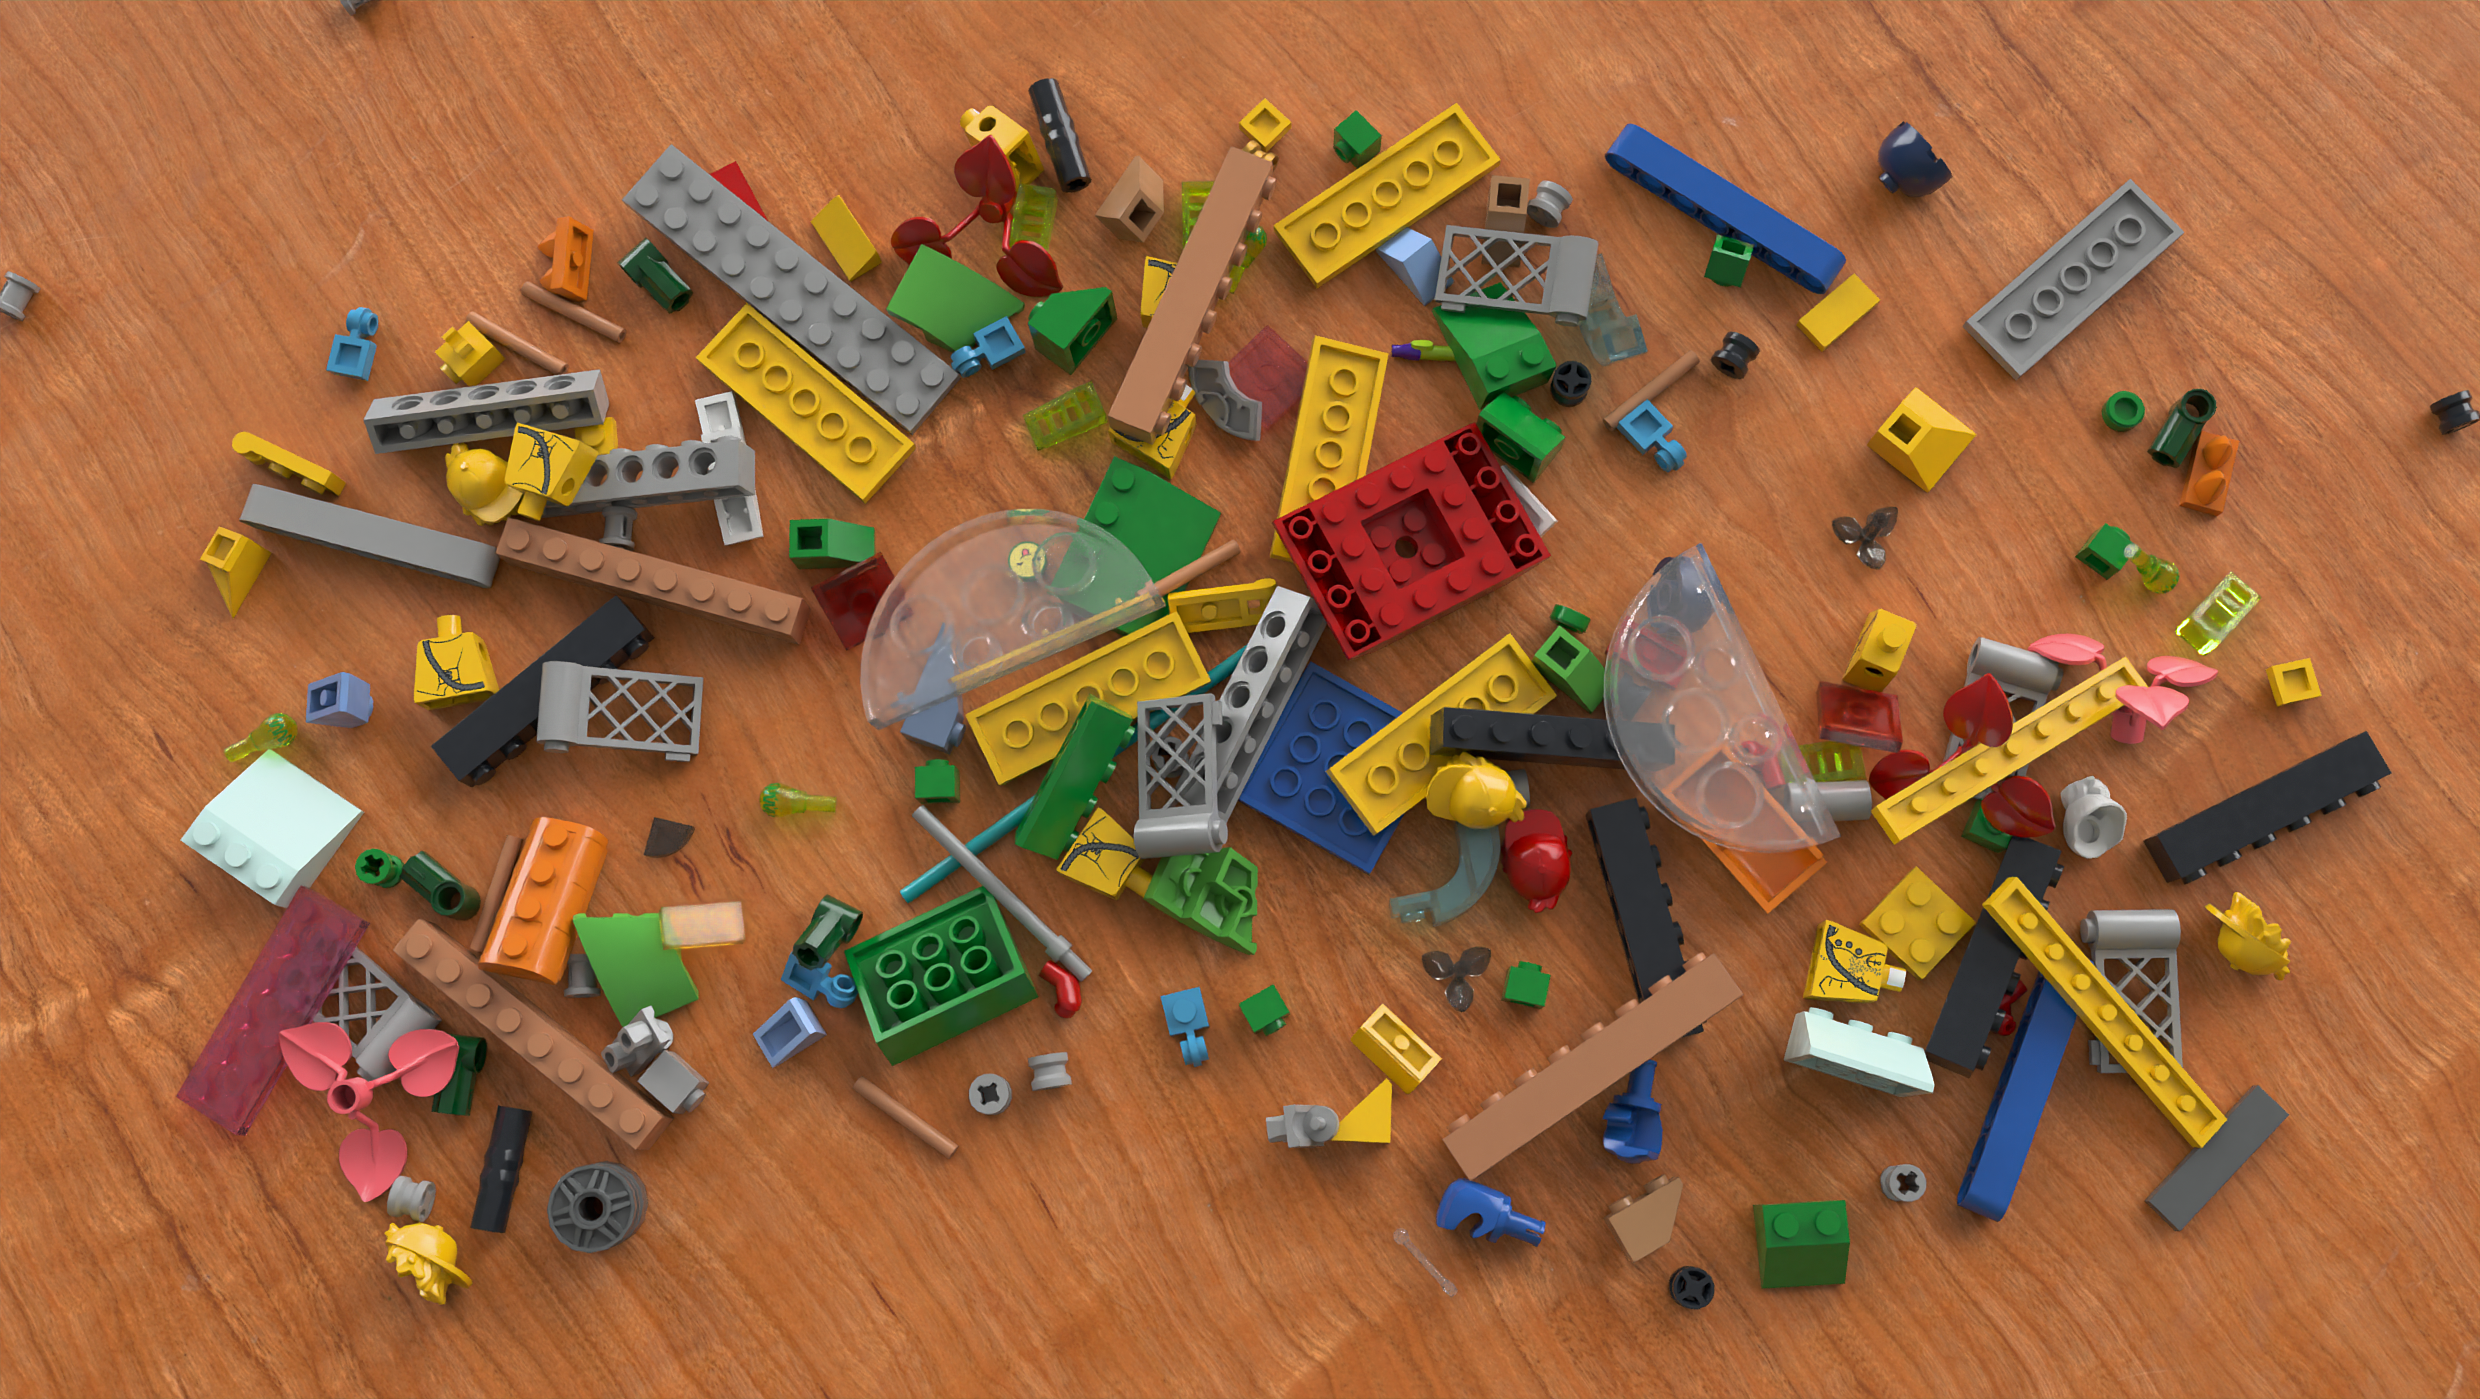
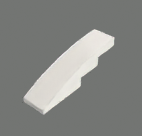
M731 391L695 400L703 435H701L702 442L713 443L717 442L719 437L733 436L740 438L746 444L734 392ZM715 462L708 467L707 474L713 470ZM756 490L753 496L714 500L725 546L764 537Z

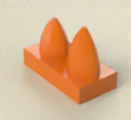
M570 216L557 218L556 231L549 234L537 246L543 254L553 258L552 267L543 275L540 283L547 291L553 294H560L574 302L587 301L594 230Z
M2201 430L2193 445L2179 506L2214 516L2223 513L2239 440Z

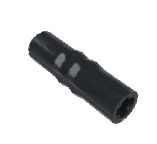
M1053 78L1039 80L1031 85L1028 92L1039 122L1041 135L1045 140L1046 151L1051 157L1061 190L1066 193L1080 191L1086 188L1092 179L1080 147L1079 136L1075 132L1073 119L1069 115L1058 81Z
M498 1105L490 1143L484 1155V1167L480 1174L479 1191L470 1228L505 1233L514 1192L519 1183V1171L523 1164L524 1148L533 1111Z

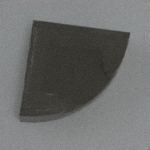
M654 817L644 856L661 858L678 852L688 843L695 827Z

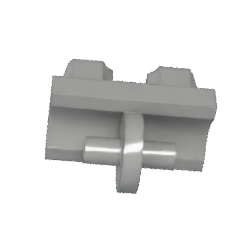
M652 1006L641 1009L630 1023L617 1033L618 1036L612 1044L606 1046L601 1052L602 1058L612 1073L626 1068L631 1077L637 1075L646 1068L658 1053L667 1050L672 1044V1029L667 1022L654 1018L655 1011Z
M1288 1105L1283 1106L1284 1115L1266 1118L1269 1143L1288 1142V1148L1324 1146V1142L1331 1140L1339 1129L1337 1114L1327 1106Z

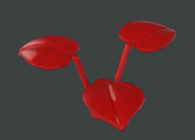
M991 134L978 144L964 151L957 159L954 167V174L960 187L970 196L982 197L975 210L943 236H941L938 224L926 217L907 219L892 234V248H894L895 253L910 265L921 244L952 259V252L946 242L952 240L979 215L988 223L1003 222L1001 248L1006 255L1001 257L996 264L997 272L1002 281L1015 292L1032 297L1049 296L1060 292L1064 287L1059 279L1053 258L1041 245L1033 241L1021 240L1015 242L1011 248L1009 246L1010 227L1014 219L1013 215L1009 212L1017 201L1016 182L1006 155Z
M1987 673L1975 682L1957 690L1950 696L1944 706V721L1948 729L1955 736L1966 739L1963 746L1958 747L1953 755L1934 770H1930L1928 758L1919 751L1898 750L1888 754L1873 767L1869 776V783L1878 794L1887 800L1980 743L1988 747H1999L2009 739L2013 730L2012 711L2004 691L1991 673ZM2008 777L2001 785L1998 782L1991 786L1994 791L1987 794L1982 800L1981 807L1987 820L1995 828L2006 834L2025 838L2039 837L2053 832L2056 827L2053 819L2052 802L2047 791L2041 784L2029 777Z

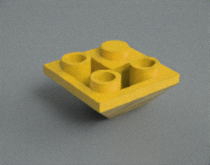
M1915 387L1867 443V446L1928 493L1977 434Z

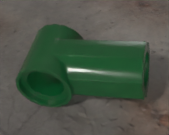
M644 238L617 262L633 282L640 288L644 287L653 299L669 314L680 311L689 303V299L693 295L692 290L668 266V261L647 238Z
M2192 389L2170 407L2169 416L2147 451L2153 460L2163 466H2171L2173 468H2178L2205 423L2215 414L2217 406L2214 396L2204 389ZM2186 404L2196 407L2199 417L2191 416L2186 410Z
M420 851L417 855L410 857L403 865L400 878L431 903L435 912L463 921L471 919L477 914L481 903L479 893L474 888L461 882L427 852ZM457 892H460V902L457 907L452 909L451 899Z
M828 894L825 895L818 904L810 925L793 946L792 954L798 959L799 965L811 971L814 968H823L842 942L848 944L852 940L861 924L863 912Z
M449 1034L457 1040L459 1045L456 1067L449 1084L442 1091L434 1094L431 1112L470 1116L476 1076L481 1072L486 1061L487 1042L484 1037Z

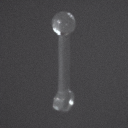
M1403 1228L1395 1230L1393 1234L1394 1241L1398 1244H1403L1438 1281L1445 1293L1453 1297L1458 1292L1455 1285L1447 1280L1411 1242L1407 1230Z

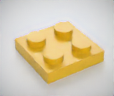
M1916 866L1901 879L1859 925L1875 940L1886 944L1888 947L1887 952L1919 981L1939 963L1976 922Z

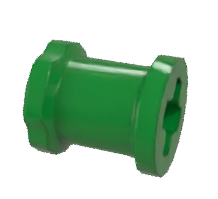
M372 848L359 855L356 860L355 871L356 875L363 882L388 889L400 883V875L404 863L397 856Z

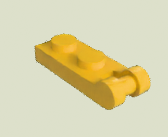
M240 432L233 438V449L256 465L268 462L270 463L269 470L286 479H290L292 474L303 479L301 482L302 486L317 494L323 495L324 491L327 490L339 496L346 485L345 481L331 471L251 433Z
M1264 578L1249 584L1168 593L1170 614L1177 611L1187 633L1258 625L1277 587V583L1274 579ZM1259 600L1260 606L1249 608L1248 601Z

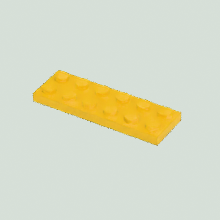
M1455 103L1273 225V229L1314 286L1319 288L1402 230L1410 227L1499 167L1501 159L1460 106Z
M748 303L696 356L701 365L865 504L916 449L915 444Z
M1315 335L1311 344L1277 519L1366 475L1389 353ZM1275 530L1270 558L1293 563Z
M1176 611L965 714L998 785L1002 786L1055 759L1089 693L1130 714L1133 718L1132 721L1138 719V701L1182 697L1212 682Z
M1509 633L1326 770V773L1374 836L1425 798L1432 777L1438 772V767H1447V762L1453 758L1452 756L1430 755V721L1432 714L1443 707L1534 714L1557 695L1511 633Z

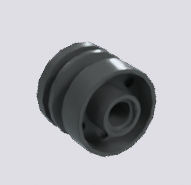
M603 1161L574 1168L560 1178L550 1193L547 1207L550 1227L558 1240L573 1250L593 1253L612 1248L633 1236L645 1220L648 1207L646 1188L637 1173L621 1163ZM596 1197L603 1203L602 1215L598 1214L594 1209V1199Z

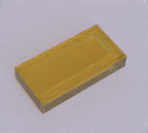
M741 902L661 907L659 910L663 950L743 944L746 940Z

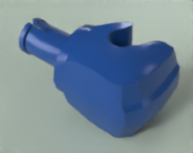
M1648 1060L1630 1073L1627 1093L1614 1095L1613 1103H1609L1603 1119L1608 1120L1603 1135L1605 1151L1615 1155L1619 1160L1630 1164L1657 1160L1661 1151L1663 1129L1659 1113L1662 1104L1654 1102V1098H1651L1655 1068L1657 1067V1062L1653 1060Z
M1459 1178L1448 1186L1436 1214L1437 1226L1455 1230L1464 1218L1470 1214L1479 1213L1481 1215L1479 1222L1470 1230L1472 1238H1478L1486 1234L1487 1241L1496 1243L1499 1237L1506 1234L1530 1243L1535 1247H1538L1542 1238L1539 1237V1234L1532 1231L1544 1234L1546 1222L1512 1211L1510 1196L1465 1178Z

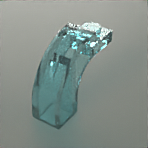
M1601 253L1596 257L1587 319L1579 321L1578 325L1589 350L1597 362L1602 366H1609L1642 356L1648 350L1637 314L1626 317L1618 304L1603 254Z
M1456 821L1454 832L1459 852V864L1456 874L1447 884L1436 890L1390 898L1388 904L1391 919L1401 917L1402 923H1410L1425 919L1424 913L1431 912L1433 927L1451 922L1469 911L1484 895L1496 873L1500 856L1498 825L1490 829H1472Z

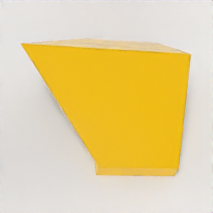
M219 526L200 560L207 563L232 618H234L272 552L239 533Z

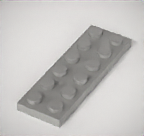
M2129 179L1969 318L1962 327L2015 380H2018L2184 234V231Z

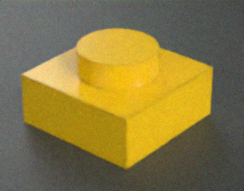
M1266 98L1239 122V130L1251 141L1254 140L1259 143L1261 150L1265 153L1292 129V122Z
M606 417L603 424L575 427V438L598 451V455L610 454V450L618 448L616 421L613 417Z
M2310 658L2279 664L2265 669L2277 707L2312 700L2322 696Z

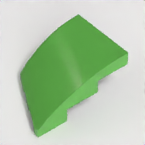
M921 244L886 310L889 315L921 329L927 341L954 353L965 346H971L972 348L976 343L973 333L1006 316L1009 318L1015 313L1019 314L1023 311L1025 304L977 272Z
M1230 847L1222 848L1219 852L1161 857L1143 899L1193 930L1242 953L1255 955L1257 943L1252 942V917L1257 916L1255 891L1258 886V867Z
M578 913L573 916V923L586 955L622 1027L627 1026L641 1009L652 1006L655 1011L654 1018L699 999V991L682 962L681 944L664 913H644L639 916H632L628 913H614L613 917H586L585 913Z

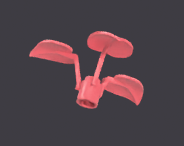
M2055 634L2041 638L2028 647V651L2037 652L2059 663L2085 665L2095 662L2099 666L2100 672L2107 668L2105 657L2101 655L2104 651V645L2086 636ZM2160 656L2151 659L2147 663V671L2157 675L2151 687L2126 685L2116 690V699L2125 706L2112 713L2111 738L2122 743H2140L2144 740L2147 720L2161 730H2164L2176 716L2188 708L2189 698L2176 690L2161 687L2160 685L2168 681L2180 687L2199 686L2216 678L2218 670L2209 668L2197 661L2178 656Z
M315 1022L280 1031L279 1042L282 1054L295 1078L305 1087L315 1091L329 1089L327 1102L334 1112L348 1114L349 1119H357L370 1128V1130L365 1128L357 1129L347 1135L339 1149V1162L345 1177L355 1187L363 1202L379 1197L392 1187L394 1181L403 1172L407 1161V1146L403 1136L398 1131L387 1129L379 1132L378 1124L362 1114L360 1110L366 1108L371 1103L374 1088L396 1080L401 1077L403 1088L414 1096L427 1097L442 1091L454 1075L459 1052L457 1040L443 1031L434 1029H419L405 1033L392 1044L388 1053L389 1060L397 1071L368 1082L359 1077L345 1080L347 1071L342 1066L352 1056V1045L347 1033L338 1025L329 1022Z

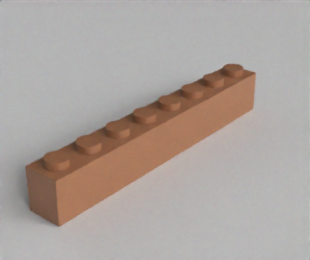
M1230 147L1108 414L1110 428L1153 445L1157 434L1161 436L1165 434L1171 419V414L1167 412L1172 401L1178 402L1183 395L1187 380L1183 379L1188 366L1194 368L1202 350V346L1198 345L1204 332L1208 334L1211 332L1217 317V312L1214 311V308L1219 299L1225 300L1232 284V278L1229 275L1233 266L1240 267L1247 251V245L1244 244L1249 232L1253 234L1256 232L1262 218V212L1259 211L1264 199L1268 201L1271 199L1276 188L1277 179L1273 177V162L1235 147Z
M509 517L495 553L511 566L797 645L801 643L811 612V608L804 599Z
M418 919L393 949L397 955L635 1150H649L673 1121L674 1117L617 1071L612 1073L604 1060L497 973L479 970L477 966L479 958L436 923Z
M1703 952L1697 954L1682 965L1686 972L1674 981H1672L1669 975L1662 978L1648 988L1652 996L1638 1004L1634 998L1614 1012L1618 1019L1607 1027H1604L1602 1022L1597 1023L1581 1034L1585 1042L1571 1051L1568 1045H1565L1547 1058L1551 1065L1537 1074L1535 1069L1532 1068L1513 1082L1517 1088L1504 1097L1501 1091H1498L1480 1104L1484 1111L1476 1117L1470 1119L1465 1114L1447 1126L1451 1134L1442 1140L1470 1181L1476 1179L1742 997L1744 994L1714 953L1709 957H1706Z

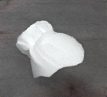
M2094 776L2086 777L2069 784L2060 793L2061 801L2066 809L2063 831L2066 842L2074 853L2086 859L2097 858L2123 840L2127 813L2120 804L2110 799L2108 787L2099 779H2095Z

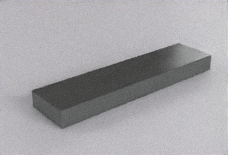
M2259 1085L2252 1086L2225 1114L2227 1121L2204 1147H2194L2145 1199V1202L2173 1230L2181 1231L2289 1114Z

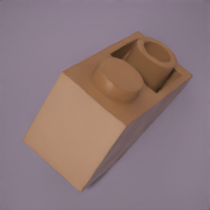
M1135 156L1095 214V217L1118 239L1144 243L1164 213L1163 179L1140 156Z
M1492 175L1488 192L1485 229L1524 233L1530 179ZM1503 241L1496 242L1486 250L1496 265H1499L1515 253L1510 244ZM1515 243L1519 249L1523 245L1522 243ZM1482 254V264L1490 265ZM1518 258L1509 267H1519L1521 259Z
M1663 1174L1644 1185L1647 1191L1645 1194L1634 1200L1629 1194L1608 1206L1612 1213L1603 1219L1629 1262L1635 1263L1670 1242L1683 1188V1183L1679 1177H1672L1668 1180L1666 1175Z

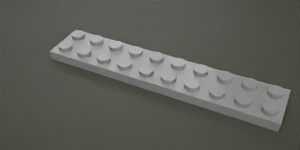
M672 144L622 199L624 204L911 435L915 433L961 379L958 372L954 371L953 368Z

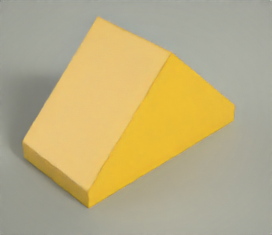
M1387 1078L1339 1122L1338 1132L1331 1141L1390 1143L1392 1084Z

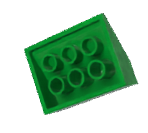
M1114 456L1048 592L1052 605L1122 636L1129 635L1169 615L1168 594L1142 607L1137 601L1136 593L1202 557L1221 517V512L1152 472ZM1189 582L1170 593L1186 591Z
M984 886L844 950L876 1044L892 1066L1039 997L997 900Z

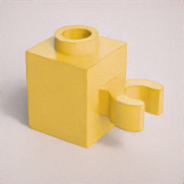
M469 321L458 331L451 327L442 336L446 342L435 351L445 362L440 369L456 385L463 380L469 387L477 386L506 359Z

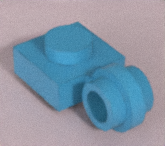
M359 307L356 310L352 309L348 313L346 327L350 332V336L335 334L326 371L334 375L368 381L377 345L372 341L364 340V338H367L369 335L373 336L378 329L379 323L378 316L372 313L369 308Z
M1006 316L973 333L974 340L979 347L972 350L971 346H965L955 351L951 355L953 361L951 367L954 371L960 373L963 378L969 377L981 369V359L985 358L993 370L1024 354L1025 347Z
M1648 399L1618 422L1617 429L1642 455L1654 446L1657 448L1658 452L1654 454V458L1664 471L1670 472L1672 469L1677 471L1684 465L1683 460L1687 458L1684 448L1675 440L1670 442L1665 440V437L1672 432L1673 425Z
M792 952L790 953L781 980L813 1001L820 993L826 995L830 1005L836 1008H845L855 1001L858 994L852 977L845 974H839L833 978L828 976L832 967L828 962L823 968H814L811 971L799 965L798 959Z
M1200 987L1160 996L1170 1036L1183 1033L1187 1035V1040L1180 1042L1185 1065L1201 1066L1202 1061L1208 1060L1209 1057L1204 1037H1195L1194 1031L1209 1027Z

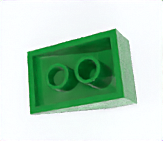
M1501 282L1481 289L1485 296L1491 299H1498L1507 292ZM1477 291L1470 295L1473 297H1480ZM1513 297L1508 299V301H1515ZM1442 305L1432 309V313L1448 346L1453 351L1457 365L1479 410L1484 409L1503 392L1513 397L1547 384L1557 367L1540 331L1525 312L1466 306L1465 313L1442 310Z

